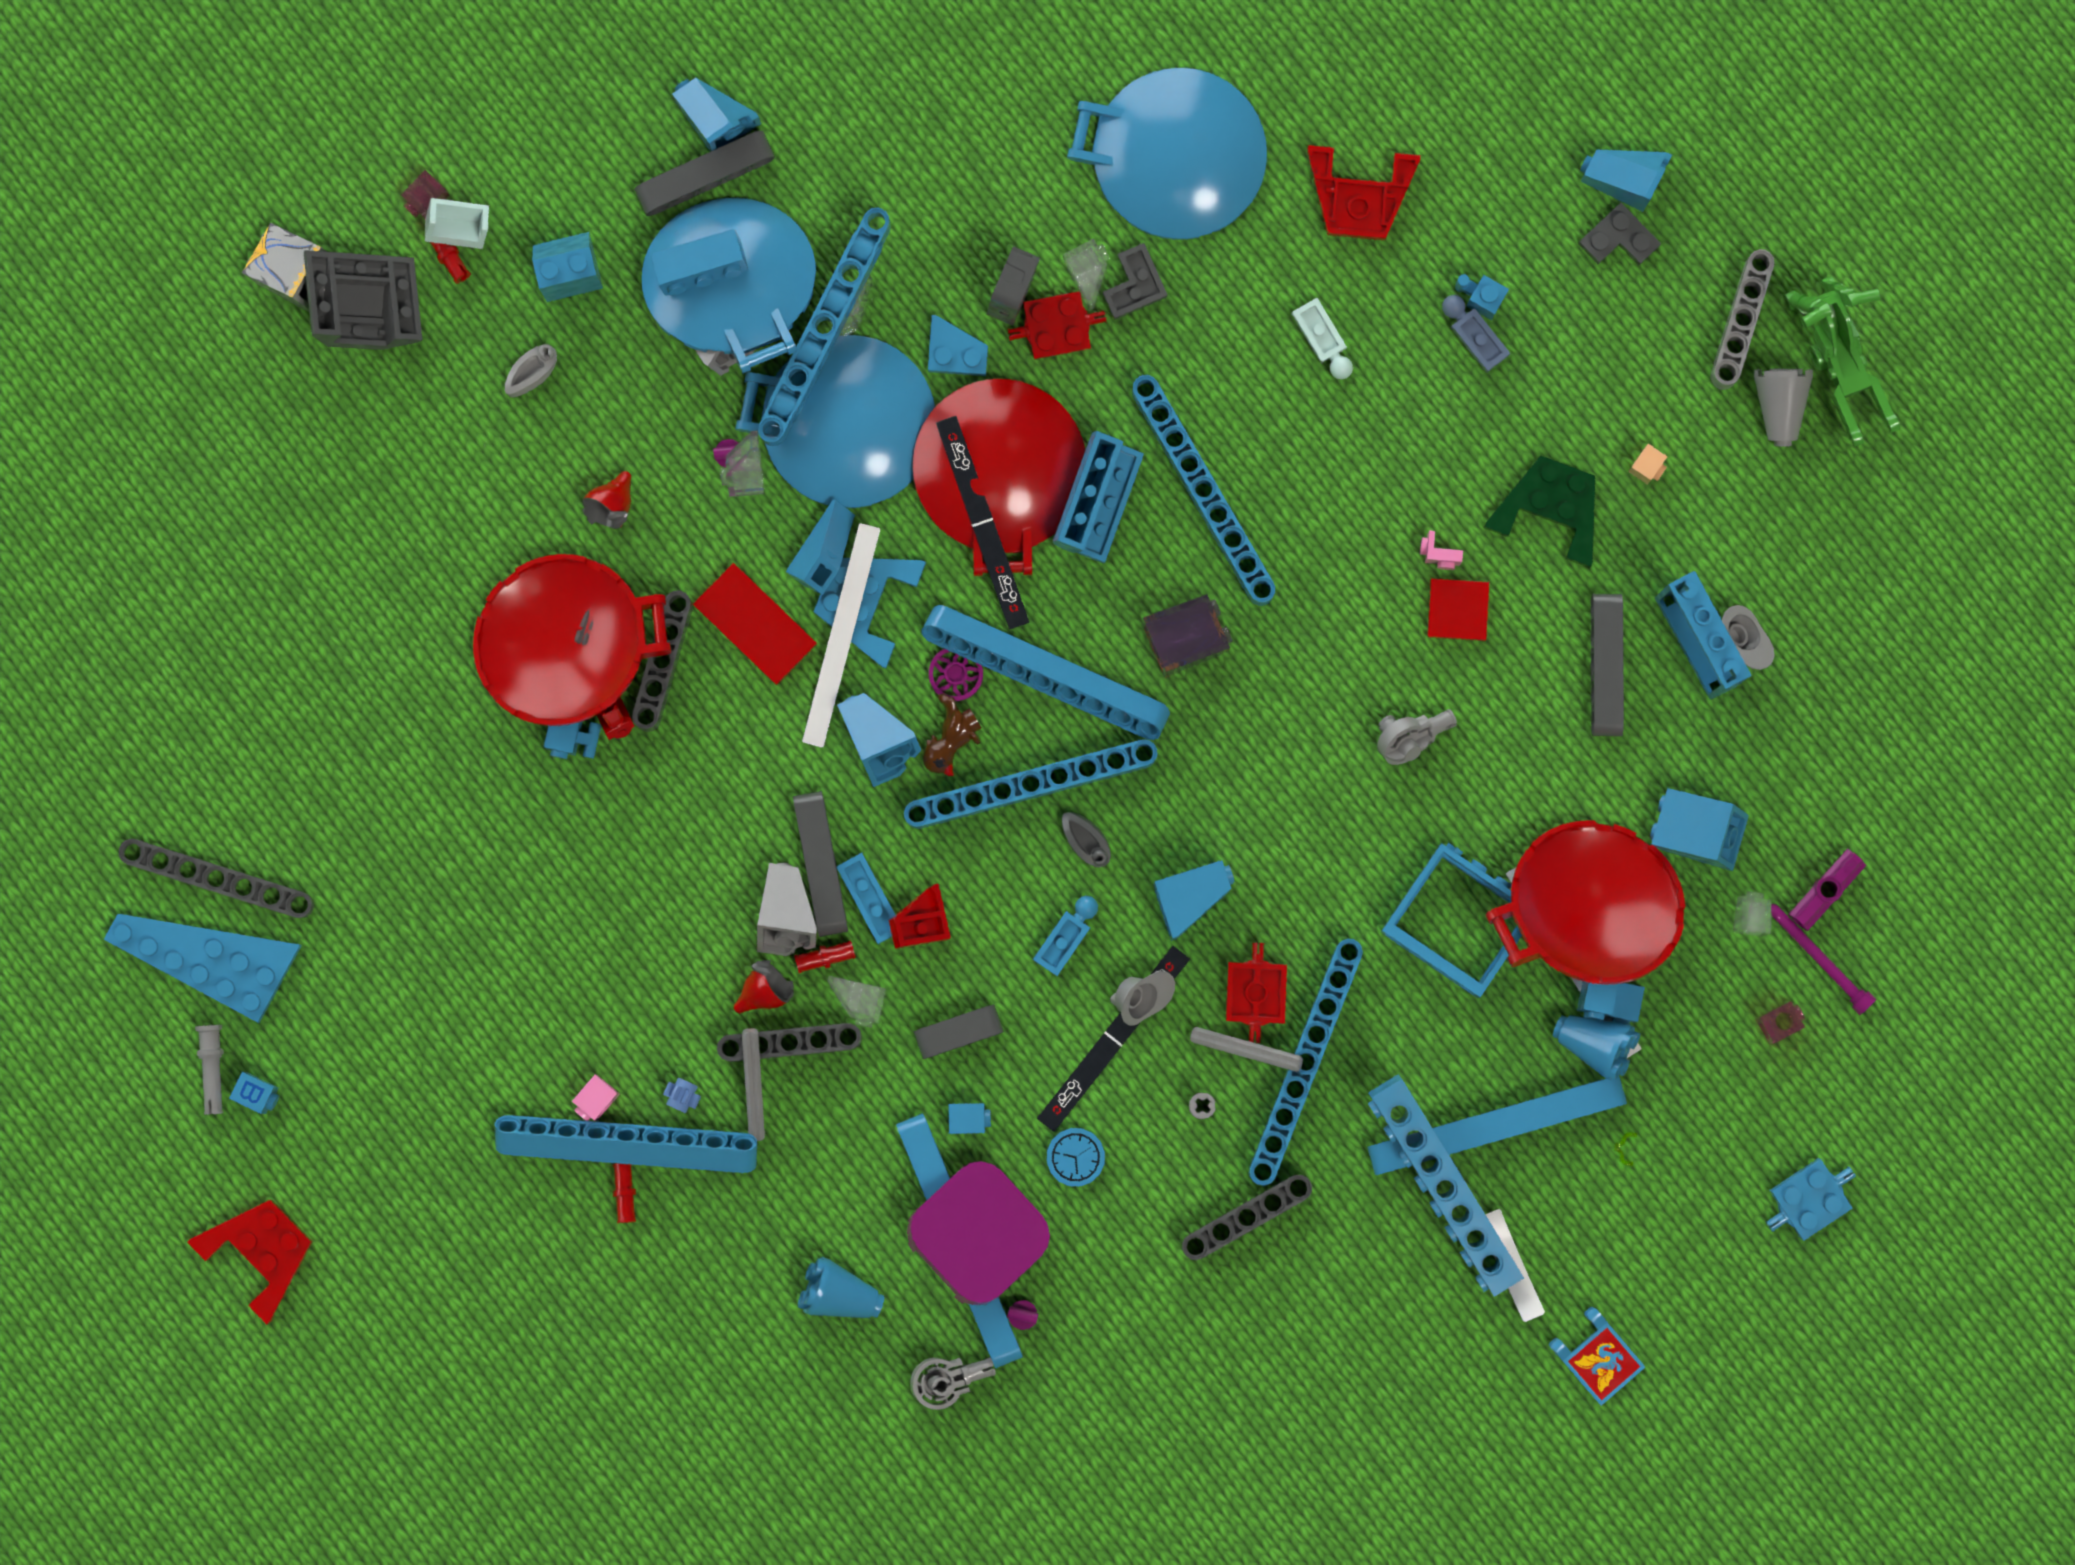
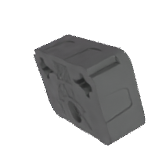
M1013 246L992 294L986 315L1009 325H1014L1035 276L1040 257Z

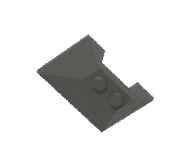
M304 251L311 332L314 338L327 347L376 350L418 343L423 340L414 258Z

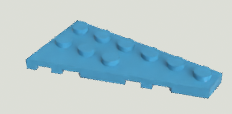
M117 914L104 938L105 941L258 1023L263 1018L302 946Z

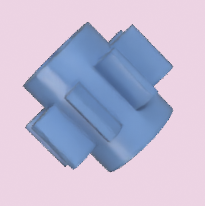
M679 1077L675 1084L668 1082L663 1095L669 1097L666 1105L684 1113L687 1112L689 1107L696 1109L701 1098L700 1095L695 1094L698 1086Z

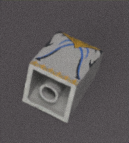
M270 223L252 256L248 259L242 274L263 288L309 312L304 251H327L306 239Z

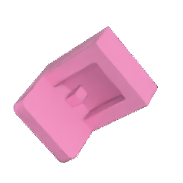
M1429 530L1427 538L1422 537L1420 555H1425V563L1437 564L1438 569L1454 570L1455 566L1461 565L1463 550L1434 548L1435 531Z

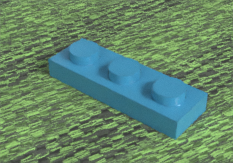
M860 853L836 866L877 944H880L892 937L889 920L895 916V913L866 859Z

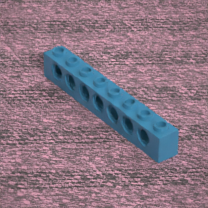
M1399 1074L1368 1092L1372 1098L1368 1105L1376 1118L1383 1116L1388 1124L1383 1128L1392 1143L1395 1141L1399 1142L1403 1149L1399 1152L1400 1157L1407 1168L1412 1165L1418 1175L1414 1179L1423 1193L1428 1190L1434 1200L1429 1202L1437 1217L1439 1218L1444 1215L1449 1224L1444 1227L1453 1243L1457 1240L1460 1241L1464 1248L1460 1254L1468 1267L1472 1265L1476 1267L1479 1275L1475 1276L1482 1290L1484 1292L1490 1290L1495 1297L1524 1279V1276ZM1395 1106H1404L1405 1114L1400 1119L1391 1118L1390 1113ZM1414 1130L1419 1131V1141L1414 1144H1408L1406 1142L1407 1134ZM1434 1156L1436 1162L1433 1167L1429 1169L1421 1167L1424 1157ZM1441 1181H1450L1451 1187L1448 1192L1443 1194L1437 1192V1185ZM1463 1205L1466 1207V1213L1463 1217H1452V1211L1456 1206ZM1471 1231H1481L1479 1241L1476 1243L1467 1242V1236ZM1486 1256H1496L1497 1260L1494 1266L1490 1268L1482 1266L1483 1259Z

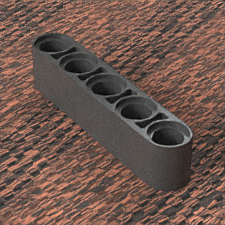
M756 131L649 179L635 187L634 191L646 216H652L773 161L775 155L764 131Z
M682 591L670 592L666 596V605L663 606L666 628L669 626L678 628L677 637L671 641L667 640L671 645V653L667 654L670 656V664L663 669L657 668L655 660L658 656L648 658L634 706L633 721L639 729L645 732L654 731L661 723L692 614V601ZM677 598L686 600V607L682 612L671 610V604ZM653 682L662 684V692L656 697H651L647 693L648 686ZM645 710L654 712V720L648 725H643L639 721L640 714Z
M1592 594V736H1623L1622 594Z
M818 791L793 796L819 937L848 932L823 793Z
M849 1023L758 1032V1037L766 1038L769 1044L767 1051L760 1054V1059L851 1051L856 1049L862 1042V1033L859 1028ZM845 1029H853L856 1032L857 1038L852 1045H844L841 1042L840 1036ZM819 1031L824 1032L827 1036L826 1045L822 1048H815L811 1043L812 1035ZM742 1034L726 1035L719 1040L717 1051L722 1059L728 1062L744 1061ZM789 1034L795 1035L798 1040L797 1047L792 1051H786L782 1046L783 1038ZM729 1040H735L739 1045V1051L733 1057L726 1056L723 1050L725 1043Z
M1294 1175L1188 1234L1182 1242L1183 1253L1192 1260L1206 1257L1306 1200L1312 1192L1311 1182L1303 1175ZM1297 1179L1302 1180L1306 1185V1191L1300 1197L1294 1196L1290 1191L1291 1183ZM1270 1194H1275L1280 1198V1207L1276 1211H1269L1265 1208L1264 1200ZM1243 1209H1250L1254 1212L1255 1220L1249 1226H1244L1239 1222L1238 1216ZM1219 1223H1223L1229 1228L1228 1237L1222 1241L1215 1239L1213 1236V1228ZM1192 1238H1199L1203 1242V1250L1198 1255H1192L1187 1250V1243Z

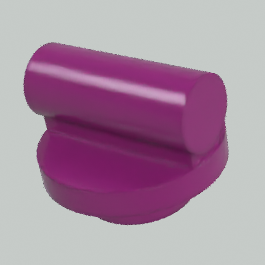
M725 439L716 448H713L714 459L724 468H735L743 460V445H740L739 442L733 439Z
M1020 1300L1010 1306L1007 1317L1011 1325L1016 1329L1027 1330L1036 1325L1039 1313L1031 1302Z

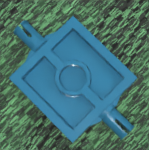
M1817 1158L1769 1190L1778 1204L1780 1213L1766 1221L1767 1226L1773 1232L1787 1222L1795 1229L1801 1240H1806L1853 1209L1844 1195L1842 1185L1855 1178V1173H1853L1850 1167H1847L1835 1176L1828 1171L1823 1161Z

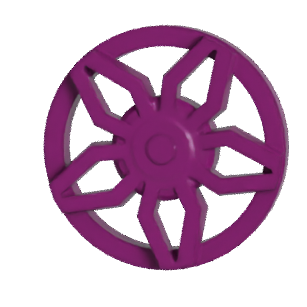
M943 649L935 655L929 666L928 675L933 690L939 695L943 693L942 691L948 690L953 685V691L957 696L951 697H954L955 701H963L972 697L979 690L983 681L982 665L976 663L978 668L972 666L965 667L968 664V659L964 658L963 663L957 662L960 656L955 654L951 663L949 659L942 657L951 651ZM937 661L947 663L946 668L942 669ZM934 667L940 673H944V675L939 676L936 682L933 678ZM973 671L979 673V675L968 677V672ZM946 679L948 684L938 688L941 681ZM978 680L975 687L968 692V684L965 681L972 682ZM961 684L964 686V695H961L957 686Z

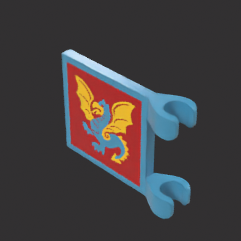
M1590 1307L1584 1314L1597 1328L1592 1335L1572 1352L1558 1338H1554L1549 1343V1347L1564 1362L1599 1405L1602 1406L1641 1372L1645 1366L1608 1324L1601 1313L1594 1307Z

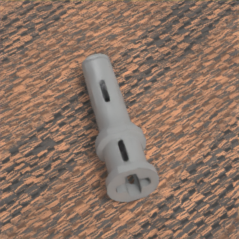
M222 1025L195 1026V1031L199 1032L200 1050L197 1051V1056L199 1059H202L205 1115L223 1113L220 1057L224 1054V1050L220 1048L219 1032L222 1030Z

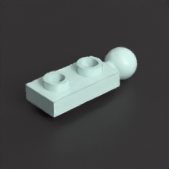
M1318 298L1293 311L1292 316L1320 363L1330 359L1331 374L1337 379L1348 378L1353 371V364L1350 359L1340 355V352L1346 350L1347 346Z

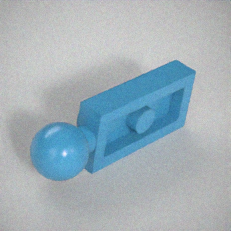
M1083 896L1076 901V913L1074 916L1067 911L1064 913L1033 959L1055 976L1059 975L1089 931L1090 927L1083 923L1085 919L1093 918L1098 912V903L1091 896Z

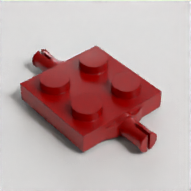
M1077 291L1023 302L1026 316L1024 326L1007 330L1010 341L1027 337L1032 347L1034 360L1091 349L1089 339L1090 325L1107 323L1106 317H1102L1105 316L1104 310L1087 314L1082 303L1081 292Z
M1252 943V960L1244 963L1228 962L1226 1022H1242L1249 1025V1042L1253 1043L1254 1032H1256L1255 1043H1261V1026L1269 1023L1285 1024L1287 965L1271 964L1264 961L1265 943H1259V954H1257L1258 943Z

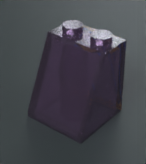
M1207 594L1143 618L1142 626L1164 678L1229 652V643L1233 642L1227 626L1221 627L1217 617L1221 616V612L1216 600L1210 601Z

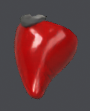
M622 471L611 482L598 486L585 495L582 500L584 506L582 511L587 516V520L591 525L597 522L610 528L618 529L626 522L631 505V474L628 471Z
M771 960L757 961L752 965L753 971L745 980L742 992L733 1008L736 1013L741 1014L754 1009L781 1007L794 996L793 981H786L779 971L770 964Z

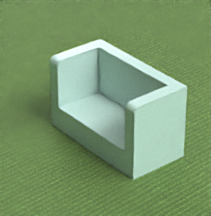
M431 198L425 219V241L482 249L488 231L489 206Z

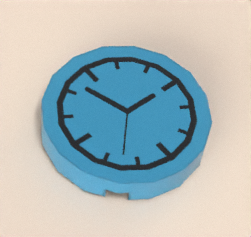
M1070 1128L1060 1132L1052 1139L1047 1150V1164L1051 1174L1059 1182L1068 1186H1083L1091 1183L1100 1175L1105 1164V1151L1101 1141L1093 1133L1082 1128Z

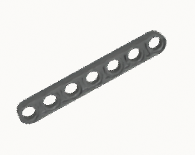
M136 839L125 840L119 847L120 859L130 866L295 918H306L314 910V902L311 896L295 889ZM132 844L138 845L141 850L140 857L134 861L128 860L125 854L127 847ZM159 853H165L169 859L167 867L161 870L156 869L153 864L154 857ZM186 862H193L196 865L197 870L192 878H185L181 874V867ZM216 870L224 874V882L219 887H213L209 883V875ZM243 879L249 880L252 884V890L246 896L239 895L236 889L238 882ZM270 888H276L280 893L279 901L273 905L267 904L264 899L265 892ZM297 897H304L308 903L306 911L300 914L294 912L292 902Z

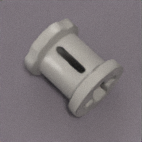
M1197 1093L1189 1101V1111L1197 1119L1209 1118L1215 1112V1100L1208 1093ZM1196 1099L1201 1101L1208 1099L1210 1102L1207 1105L1208 1113L1204 1111L1196 1112Z

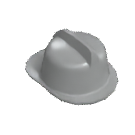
M1740 605L1729 607L1724 612L1722 622L1746 666L1757 670L1767 668L1773 662L1775 656L1774 647L1769 637L1760 626L1752 611Z
M1165 971L1153 973L1145 978L1129 977L1119 985L1116 993L1110 997V1001L1121 1012L1123 1022L1127 1025L1135 1026L1166 1007L1174 994L1175 981L1173 976Z

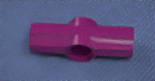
M1846 849L1824 875L1813 884L1812 888L1788 915L1799 927L1808 931L1834 901L1841 897L1843 891L1867 865L1855 853ZM1828 882L1833 886L1834 894L1831 898H1826L1822 895L1820 890L1822 883Z

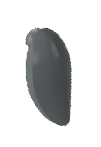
M1075 812L1063 814V832L1072 850L1087 864L1094 867H1104L1110 861L1111 851L1107 839L1101 830L1090 820Z

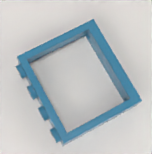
M1695 571L1668 584L1655 597L1710 700L1735 688L1752 676ZM1670 595L1675 603L1666 607L1663 599ZM1717 680L1720 686L1712 691L1709 684Z
M1441 843L1380 933L1478 999L1509 956L1504 945L1480 980L1476 981L1396 926L1441 858L1506 902L1511 903L1510 888L1512 885L1499 876L1493 879L1485 873L1487 868L1474 859L1471 863L1461 857L1463 852L1460 849L1455 848L1449 843L1447 846ZM1516 925L1511 934L1517 944L1522 934Z

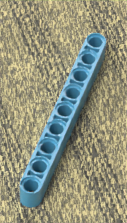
M1150 375L1139 376L1134 381L1132 390L1137 406L1252 603L1258 606L1267 605L1272 601L1275 594L1274 582L1160 385ZM1142 384H1149L1154 392L1148 397H1143L1138 393L1137 389ZM1156 409H1163L1167 412L1168 418L1163 422H1157L1153 419L1152 412ZM1170 434H1178L1183 442L1178 447H1172L1167 443L1166 438ZM1185 459H1192L1196 462L1197 468L1192 472H1186L1182 469L1181 462ZM1199 484H1207L1211 488L1212 493L1208 497H1200L1197 495L1195 488ZM1214 509H1221L1225 512L1226 519L1220 523L1214 522L1210 517V512ZM1229 534H1235L1240 538L1241 543L1238 547L1231 548L1225 544L1224 538ZM1243 559H1250L1255 564V570L1245 573L1240 569L1239 562ZM1256 585H1266L1269 588L1270 594L1266 598L1257 597L1253 591Z
M943 605L935 606L922 628L923 637L937 646L1145 739H1158L1169 718L1170 711L1163 703Z
M1138 740L910 802L905 807L904 818L910 827L922 829L1152 766L1156 761L1157 748L1149 740ZM1146 746L1151 749L1152 758L1148 761H1140L1136 757V750L1139 747ZM1110 755H1121L1124 759V765L1119 769L1111 768L1107 763ZM1089 761L1095 765L1096 771L1092 776L1086 777L1080 773L1079 766L1083 762ZM1056 769H1062L1067 773L1068 778L1063 784H1055L1051 780V773ZM1035 777L1039 781L1038 789L1034 792L1026 791L1022 786L1025 778ZM1000 784H1005L1011 789L1010 796L1003 800L998 799L994 795L995 788ZM971 792H978L983 797L982 803L977 807H971L966 803V797ZM945 799L951 800L954 804V810L948 815L941 814L937 808L940 801ZM915 807H921L926 812L925 819L921 822L916 823L909 818L910 811Z
M1354 939L1341 941L1336 946L1294 1052V1054L1299 1056L1301 1054H1309L1314 1061L1313 1067L1307 1071L1302 1069L1298 1072L1287 1070L1249 1167V1177L1257 1185H1268L1273 1182L1362 957V946ZM1349 944L1356 949L1354 960L1348 961L1342 958L1340 951L1343 945ZM1333 972H1341L1345 976L1346 982L1342 988H1335L1331 985L1330 976ZM1323 999L1333 1001L1335 1011L1332 1015L1327 1016L1320 1012L1319 1003ZM1317 1026L1324 1031V1039L1320 1043H1314L1309 1039L1308 1032L1311 1027ZM1291 1081H1297L1303 1087V1092L1298 1098H1292L1287 1093V1085ZM1282 1108L1289 1110L1292 1114V1121L1286 1126L1280 1125L1276 1120V1113ZM1270 1136H1276L1281 1141V1148L1277 1153H1270L1265 1147V1141ZM1261 1163L1268 1165L1271 1171L1269 1178L1264 1181L1258 1180L1254 1174L1255 1167Z
M1618 1075L1612 1081L1602 1079L1434 1127L1433 1130L1450 1155L1627 1104L1620 1076ZM1420 1132L1407 1135L1406 1142L1408 1144L1418 1142ZM1389 1140L1367 1147L1375 1175L1407 1167L1399 1155V1152L1403 1149L1398 1141L1392 1143ZM1429 1155L1424 1157L1422 1162L1436 1158L1434 1156Z
M922 1113L896 1124L927 1200L950 1177L927 1120ZM999 1296L986 1305L975 1306L969 1304L995 1368L1023 1358Z
M514 1115L502 1116L495 1122V1147L499 1153L504 1155L748 1173L757 1166V1139L747 1133Z

